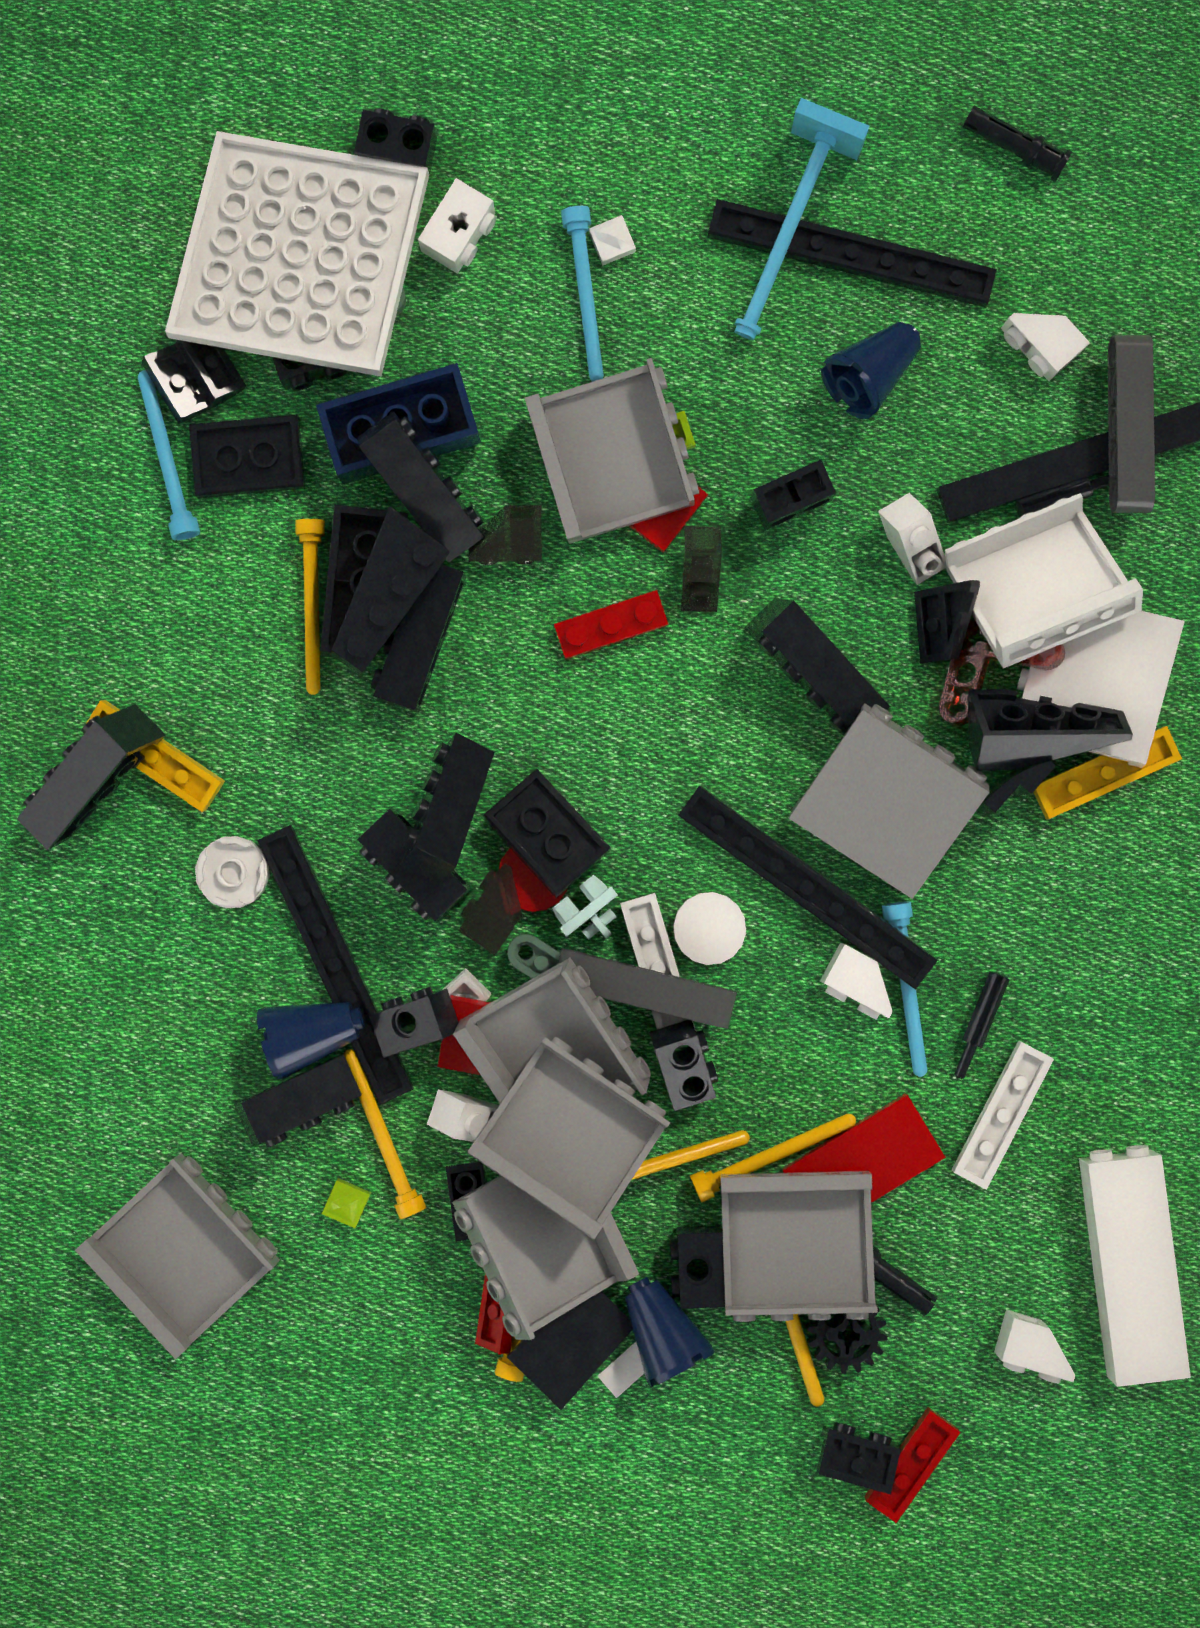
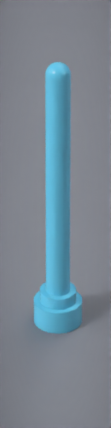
M572 206L563 209L561 217L563 228L567 229V234L571 235L589 378L593 382L603 379L604 374L585 234L589 231L588 226L591 225L589 207Z
M143 370L138 374V382L173 513L170 516L171 522L168 523L172 540L190 539L200 534L196 517L192 516L190 511H187L155 385L146 370Z
M896 902L882 905L883 919L887 920L889 924L908 937L907 925L910 924V917H913L911 902ZM900 979L912 1069L916 1076L922 1077L927 1073V1063L917 993L914 988Z

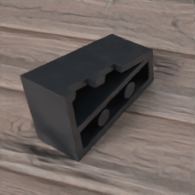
M340 1055L278 1085L267 1088L253 1097L235 1103L234 1107L251 1144H262L265 1142L267 1148L288 1139L286 1132L297 1126L300 1127L301 1131H304L321 1123L320 1115L332 1109L335 1115L354 1107L353 1099L362 1094L344 1055Z

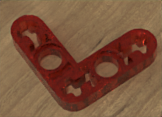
M976 621L969 622L959 659L951 660L939 702L941 717L955 726L968 724L967 695L962 692L960 704L965 706L964 712H958L956 717H954V713L949 711L950 705H957L960 697L958 692L953 691L954 687L956 686L964 691L982 689L989 660L998 661L994 652L990 651L989 643L978 641L975 647H973V643L968 640L969 636L976 635L978 630L983 635ZM1063 644L1052 648L1055 650L1054 656L1048 655L1045 661H1043V657L1040 654H1037L1015 664L1042 670H1052L1063 662L1065 649ZM965 664L974 665L976 669L975 677L970 682H960L957 677L959 669Z

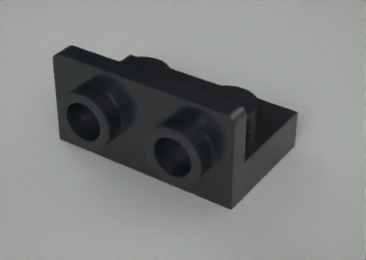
M834 1422L833 1428L823 1426L822 1434L825 1436L816 1473L891 1494L901 1451L900 1448L891 1445L892 1437L870 1431L869 1438L855 1434L856 1427L839 1422Z

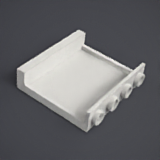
M1081 493L1069 498L1060 499L1053 505L1034 513L1024 514L1015 521L1000 527H993L984 534L967 541H960L952 547L945 549L946 570L953 583L968 580L980 581V588L972 616L1003 668L1142 611L1143 588L1136 578L1128 581L1083 512V496Z
M1145 611L1132 614L1034 655L1030 670L1022 668L1017 690L1024 691L1023 699L1039 701L1040 696L1052 698V703L1071 708L1076 703H1083L1123 711L1133 733L1132 740L1088 752L1128 761V765L1143 768L1147 763L1185 621Z

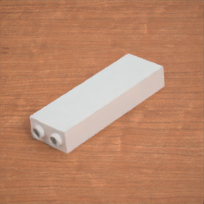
M1147 1145L1126 1147V1153L1112 1154V1150L1089 1152L1090 1157L1079 1158L1107 1377L1117 1387L1191 1378L1162 1155L1149 1150Z

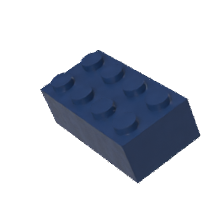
M458 363L316 405L334 468L342 484L379 474L359 448L358 436L392 411L397 414L400 420L405 416L408 418L418 432L415 440L422 449L428 446L436 456L481 443Z

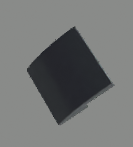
M176 340V343L143 356V367L178 424L220 405L243 391L246 387L224 348Z
M1051 761L1020 768L1002 776L989 785V794L976 811L979 814L996 813L1011 794L1014 796L1032 794L1056 765Z

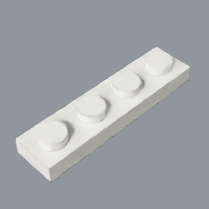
M652 893L620 903L638 967L680 977L656 894ZM651 1010L657 1029L688 1020Z
M1021 1041L1017 1042L952 1168L954 1173L987 1190L1054 1060L1053 1058Z

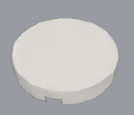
M239 836L221 837L210 843L200 853L195 866L196 883L199 889L212 904L223 908H241L255 902L265 891L270 877L269 865L261 848L253 841Z
M714 892L698 893L687 899L678 909L673 924L674 939L681 952L692 961L705 965L721 964L732 958L742 947L746 935L745 917L739 906L727 896Z

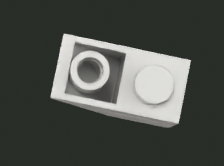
M1013 313L1001 327L1007 343L1015 350L1020 349L1029 359L1028 364L1038 376H1044L1048 381L1055 377L1090 344L1066 316Z
M908 493L878 511L888 540L917 585L946 568L945 555L931 513L916 498Z
M840 943L820 979V982L828 985L825 993L842 1002H845L847 997L860 1003L857 1010L877 1020L880 1014L890 1018L893 1011L878 962Z
M438 1089L427 1125L453 1139L474 1142L499 1105L466 1094Z
M1006 1309L994 1350L1000 1360L1003 1361V1366L1019 1373H1024L1025 1369L1039 1372L1038 1376L1052 1383L1060 1384L1061 1379L1074 1382L1075 1374L1050 1328L1040 1319Z

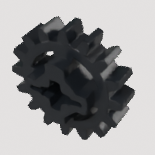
M838 1313L829 1320H816L815 1322L806 1323L807 1331L815 1334L807 1338L810 1347L819 1346L814 1351L815 1358L820 1360L826 1357L825 1365L829 1370L837 1363L842 1374H846L849 1365H853L856 1372L859 1373L861 1372V1362L865 1361L870 1366L874 1365L871 1357L873 1352L883 1354L884 1351L878 1344V1341H885L888 1339V1336L879 1328L886 1325V1320L883 1316L875 1317L878 1313H869V1326L858 1320L847 1319L846 1313ZM850 1323L854 1332H848L844 1342L839 1331H845L846 1325ZM823 1338L836 1343L837 1353L826 1346ZM865 1344V1346L861 1350L854 1353L856 1349H858L861 1345Z

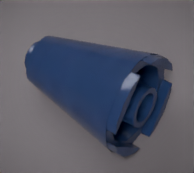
M897 322L830 355L823 362L826 365L821 369V376L831 397L836 403L842 399L850 406L846 410L850 415L859 419H869L879 410L920 351V334L914 326Z
M350 1002L272 1006L260 1008L257 1012L258 1030L266 1028L264 1030L265 1040L261 1041L262 1049L270 1071L274 1077L277 1076V1080L285 1079L360 1037L359 1030L365 1028L359 1007L353 1009Z
M645 1277L628 1287L631 1294L625 1297L645 1378L650 1388L694 1366L696 1361L702 1358L705 1360L715 1353L710 1342L658 1280L650 1283L648 1277Z

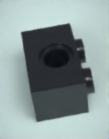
M431 986L410 993L412 1000L403 1002L402 996L381 1003L383 1010L369 1015L383 1057L441 1040L454 1033L459 1021L447 988L434 993Z
M721 1226L677 1227V1238H670L671 1260H678V1275H671L672 1298L679 1297L681 1309L725 1307L723 1232ZM694 1259H702L707 1263L705 1271L698 1275L688 1272L687 1265Z

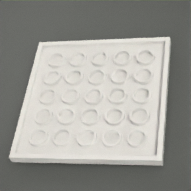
M217 131L165 330L168 338L382 377L429 179L428 168Z

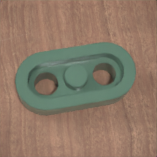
M530 934L516 936L510 942L507 951L510 963L532 979L549 970L552 966L557 965L560 952ZM524 945L530 946L533 950L532 956L528 959L521 958L518 953L520 947Z

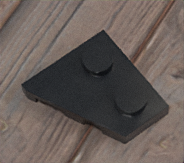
M968 580L914 592L920 664H932L959 659L979 592V580Z

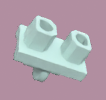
M592 875L579 886L591 902L585 908L579 911L568 896L552 908L557 919L562 924L560 930L566 937L589 918L592 923L582 931L588 940L599 931L606 939L612 935L606 925L617 916L611 909H608L600 917L596 913L618 894L611 886L607 888L600 879Z

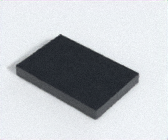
M297 414L189 424L194 488L197 498L305 489L300 421Z
M538 769L533 771L483 815V820L555 898L561 895L611 849Z
M601 1291L533 1332L535 1335L534 1339L521 1340L507 1355V1358L562 1410L633 1330L631 1320Z

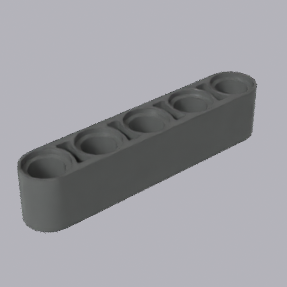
M1112 335L1109 340L1107 355L1109 506L1112 513H1151L1155 502L1153 340L1150 335Z
M561 948L558 964L571 958L576 967L581 966L586 971L590 979V988L597 997L601 996L605 999L712 1026L729 1028L737 996L736 991Z

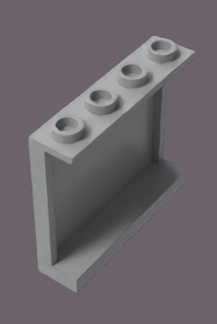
M652 358L646 359L647 365L540 398L538 393L525 397L569 544L691 507L695 504L693 495L699 494L697 481L693 472L686 473L683 460L689 458L683 437L676 439L672 425L678 423L673 403H665L662 393L663 389L668 388L662 367H654Z
M864 703L859 715L801 799H798L792 808L789 819L913 899L989 794V784L985 782L987 777L981 771H976L975 767L968 765L965 769L954 761L955 755L940 745L933 748L922 741L924 735L907 724L902 728L891 721L893 716L886 709L877 704H874L871 708Z
M571 958L564 960L459 1021L453 1033L499 1103L507 1095L544 1037L550 1041L554 1037L564 1041L573 1048L570 1053L581 1062L588 1058L604 1069L601 1075L610 1082L614 1083L616 1079H619L635 1091L638 1089L641 1095L647 1093L651 1076L648 1065L642 1057L637 1058L630 1048L631 1043L627 1033L622 1027H616L610 1018L611 1013L607 1003L601 996L596 997L590 988V979L586 971L581 966L576 967Z
M544 1037L540 1046L467 1153L587 1236L595 1239L602 1229L604 1221L664 1129L671 1122L663 1118L666 1111L655 1103L647 1100L644 1105L632 1097L635 1090L624 1082L616 1079L612 1083L601 1075L604 1069L588 1058L581 1062L570 1053L573 1048L557 1037L550 1041Z
M182 1153L173 1158L161 1172L75 1250L175 1360L280 1261L276 1256L278 1252L275 1246L265 1237L260 1239L251 1229L253 1226L251 1220L242 1211L237 1210L235 1212L226 1202L228 1199L226 1193L217 1184L212 1183L210 1185L201 1175L203 1170L197 1161L190 1156L185 1157Z
M869 1171L721 1174L726 1316L733 1315L734 1321L749 1322L755 1321L756 1315H771V1320L789 1321L793 1320V1314H808V1319L829 1320L831 1319V1314L846 1313L847 1319L861 1320L868 1319L869 1313H878L875 1303L872 1174Z
M501 1176L452 1202L456 1210L454 1213L456 1223L463 1232L467 1233L472 1244L470 1248L471 1255L476 1264L483 1268L488 1279L486 1282L488 1292L496 1302H499L504 1313L502 1317L503 1324L508 1333L515 1337L516 1340L534 1339L535 1335L533 1332L617 1281H629L639 1275L611 1212L604 1221L597 1237L592 1239Z

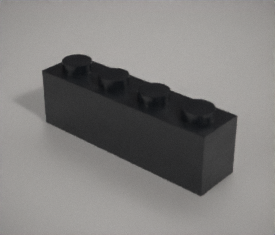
M392 411L358 436V446L424 532L451 551L446 559L449 563L484 538L480 526L484 523V520L472 504L466 507L459 496L463 493L451 476L445 479L437 469L441 464L433 451L428 446L422 449L415 440L418 432L408 418L405 416L400 420L397 414Z
M442 564L398 624L395 635L391 634L385 642L383 654L387 655L384 667L383 669H376L371 683V688L375 689L373 695L375 698L419 713L466 580L463 571Z
M455 733L447 744L440 743L432 758V762L436 763L435 770L429 772L422 786V790L426 791L424 799L421 798L412 813V819L416 820L414 828L410 827L401 844V848L405 849L401 865L440 884L456 868L495 752L458 733Z

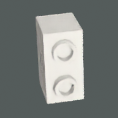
M456 178L418 238L421 252L458 274L463 265L469 266L478 250V247L475 245L482 234L487 236L495 225L497 216H495L494 201ZM463 224H466V230L461 229ZM454 226L460 228L456 233L454 232Z

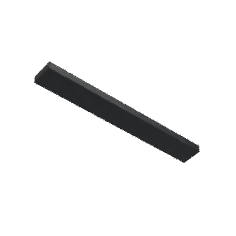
M717 199L707 238L771 253L786 216ZM803 220L799 221L785 255L786 258L985 308L989 303L997 271L994 268Z
M1200 402L1154 417L1155 456L1200 442ZM1108 432L939 486L936 490L947 523L1015 502L1017 499L1019 500L1085 477L1089 478L1108 472Z
M701 785L678 814L690 825L915 990L938 961L936 957Z
M289 825L257 840L332 1003L350 1002L353 1009L359 1007L362 1013L365 1028L359 1030L360 1037L351 1042L379 1105L413 1090V1084L399 1054L396 1053L383 1057L369 1015L379 1011L293 826Z

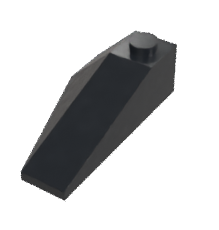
M1007 689L968 690L969 749L976 771L1016 770L1132 740L1133 733L1124 712L1121 710L1083 703H1076L1071 708L1052 703V698L1040 696L1039 701L1017 698L1018 691Z

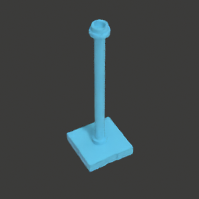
M800 99L795 111L791 133L814 142L816 145L743 319L737 318L735 321L736 328L734 333L748 340H754L756 335H759L761 332L757 322L829 149L857 160L864 145L869 125L806 99Z

